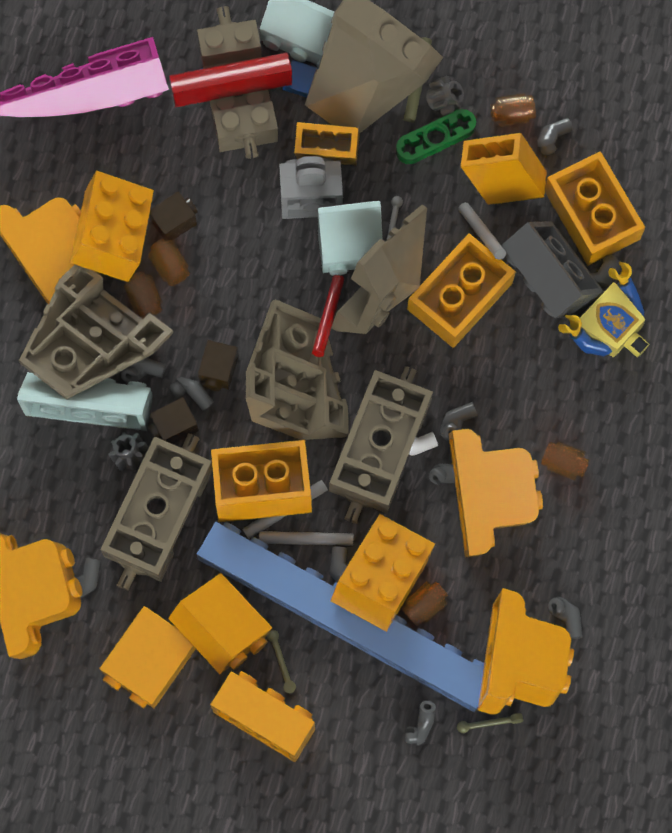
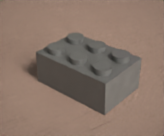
M552 221L527 222L501 245L506 251L505 257L508 262L520 270L524 276L523 281L532 292L537 293L542 300L541 306L548 315L554 316V318H562L565 315H578L604 293Z

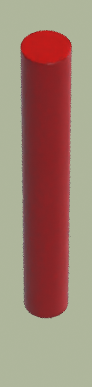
M334 275L331 281L312 354L316 357H323L344 283V277L341 275Z

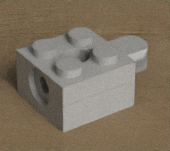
M308 156L279 164L282 219L318 217V208L343 205L341 160L334 161L331 158Z

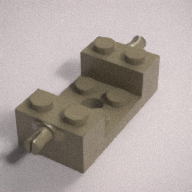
M224 6L225 17L223 16L222 7L217 8L220 24L215 27L197 30L203 69L261 58V43L256 20L239 23L231 22L228 6ZM268 90L247 93L240 97L231 96L209 101L219 152L245 148L246 158L251 159L250 147L253 158L259 155L257 145L278 142V127L273 102L270 101Z
M405 366L400 379L374 370L331 477L329 492L345 497L351 502L344 518L350 522L352 517L351 523L357 524L363 507H371L384 513L389 511L404 466L432 401L433 391L412 384L417 373L413 368L408 376L410 367ZM378 431H384L389 434L391 440L385 446H378L372 440L373 435Z
M188 433L182 448L154 436L100 550L105 558L119 563L124 568L117 584L118 587L124 588V590L129 591L136 574L146 575L161 582L174 556L173 547L197 496L201 498L213 472L212 461L193 453L200 440L197 436L194 435L193 438V435ZM162 499L166 503L165 510L160 514H152L148 510L150 501Z

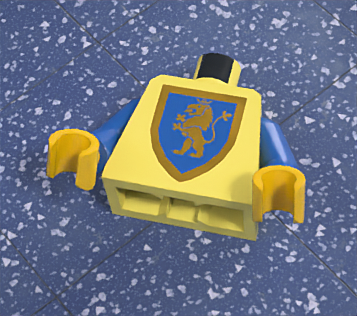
M619 262L622 268L620 275H618L617 270L614 268H610L608 271L609 276L619 280L617 284L613 282L580 318L576 315H565L570 321V327L566 324H559L558 329L562 333H570V338L584 353L615 357L625 347L638 358L649 346V343L637 334L645 322V312L639 293L630 278L632 274L631 266L627 263Z

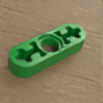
M459 109L402 136L396 145L397 158L402 163L414 164L469 138L474 133L476 127L474 114L469 110ZM458 119H461L463 122L469 121L467 129L464 130L463 127L459 126L453 129V136L450 137L449 130L457 126ZM437 130L442 132L445 138L441 143L435 144L429 141L428 134L431 131ZM419 137H422L423 144L415 148L413 155L409 152L403 153L405 144L414 147L419 144Z

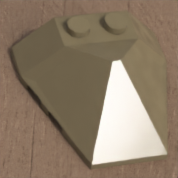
M343 0L333 14L331 20L332 27L327 42H324L322 49L324 52L319 68L315 71L305 106L331 125L359 128L360 134L426 83L443 59V56L430 44L370 0Z
M423 204L403 220L402 223L404 225L400 229L394 227L389 232V235L392 237H389L386 242L382 239L377 241L357 262L351 279L361 287L338 310L331 327L333 330L367 334L374 325L379 328L389 316V311L419 288L427 207Z
M74 265L59 279L55 292L49 304L46 305L43 317L38 327L34 329L19 359V363L67 400L154 354L173 334V330L151 313L144 319L140 318L103 290L102 276L93 270Z
M276 299L270 304L246 370V402L251 420L300 440L343 438L348 436V406L346 399L341 400L337 383L340 382L338 372H333L329 358L333 355L329 338L323 357H316L312 354L321 318Z

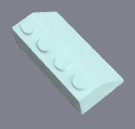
M269 0L260 26V39L269 49L275 51L281 49L290 53L293 59L299 62H311L319 68L324 52L322 51L324 42H327L332 27L331 20L334 11L309 0Z
M27 372L17 400L25 416L147 431L153 395L151 388L146 387L144 383L130 381L128 385L117 384L115 380L107 378L66 400L33 373Z

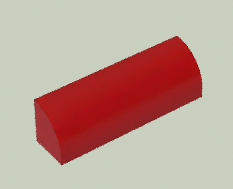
M282 53L169 75V81L176 108L292 85V68L288 54Z

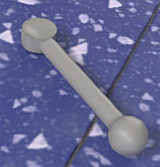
M395 196L391 200L393 210L387 240L389 237H392L389 235V232L396 226L398 210L403 204V200L399 196Z

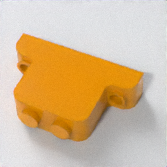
M54 198L25 217H22L16 208L13 209L8 205H0V236L46 303L49 304L59 279L75 265L70 263L81 210L76 204L71 206L64 198Z
M470 429L453 430L448 436L454 468L465 557L479 556L487 553L491 547L495 546L493 529L528 524L534 521L539 514V510L543 509L541 491H536L535 479L539 477L538 464L536 460H532L530 453L523 448L484 452L482 451L481 438Z
M0 533V624L8 656L11 658L23 659L35 655L41 647L40 628L52 622L73 616L80 610V596L83 594L79 580L74 576L72 568L75 564L74 556L71 550L63 544L43 539L18 548L17 541L13 535L8 536Z
M504 588L500 591L492 607L478 711L498 714L505 705L511 706L514 698L535 705L549 707L556 701L560 693L566 694L570 687L571 676L567 675V671L574 656V649L570 648L571 636L561 626L528 617L523 597L515 591Z

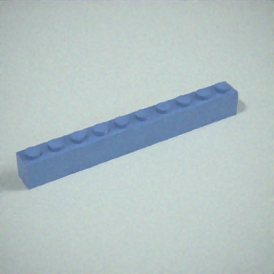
M217 522L214 523L197 552L199 561L475 713L480 697L484 669L483 662L476 659L473 662L461 657L463 652L450 644H446L444 647L433 641L435 638L433 635L420 628L417 631L405 626L407 622L397 615L387 632L330 601L337 585L336 582L332 586L323 581V575L309 567L303 570L294 565L296 561L282 552H279L277 556L267 550L269 546L255 537H252L251 540L246 539L240 535L241 530L230 523L225 522L224 525Z

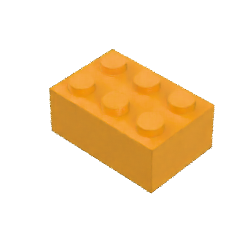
M601 151L547 177L545 193L587 266L641 239L645 226Z
M96 170L85 190L70 263L129 282L141 261L154 190Z
M468 233L409 297L407 310L454 348L513 284L516 271L501 259H496L486 246Z
M305 440L211 449L218 522L312 513Z
M379 514L338 580L330 601L387 632L426 566L435 543Z
M231 671L210 704L213 713L293 762H296L315 731L313 714L299 705H296L294 709L286 705L285 697L271 688H268L266 692L258 688L257 680L245 672L241 671L237 675Z

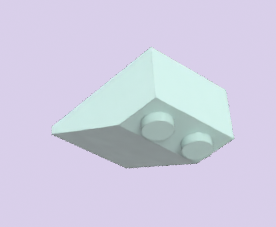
M380 201L318 208V241L323 273L329 272L332 276L346 274L348 270L355 269L357 262L377 241L383 240Z

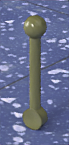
M273 629L268 633L267 639L272 642L285 681L284 691L291 694L296 690V684L290 679L278 642L279 633Z
M517 713L510 717L472 723L460 721L457 724V730L460 733H466L469 729L507 723L517 724L524 720L523 715Z

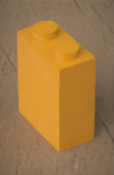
M297 122L294 151L297 159L317 156L331 158L334 161L341 160V164L357 165L359 128Z
M522 133L464 141L461 168L488 205L544 198L547 171Z
M222 573L181 600L168 618L219 674L229 667L233 670L237 669L248 658L246 654L250 651L253 655L258 653L268 643L265 637L272 629L271 625Z
M143 606L99 669L105 675L103 681L117 691L121 686L131 693L129 699L143 709L147 704L155 708L196 648L175 626Z

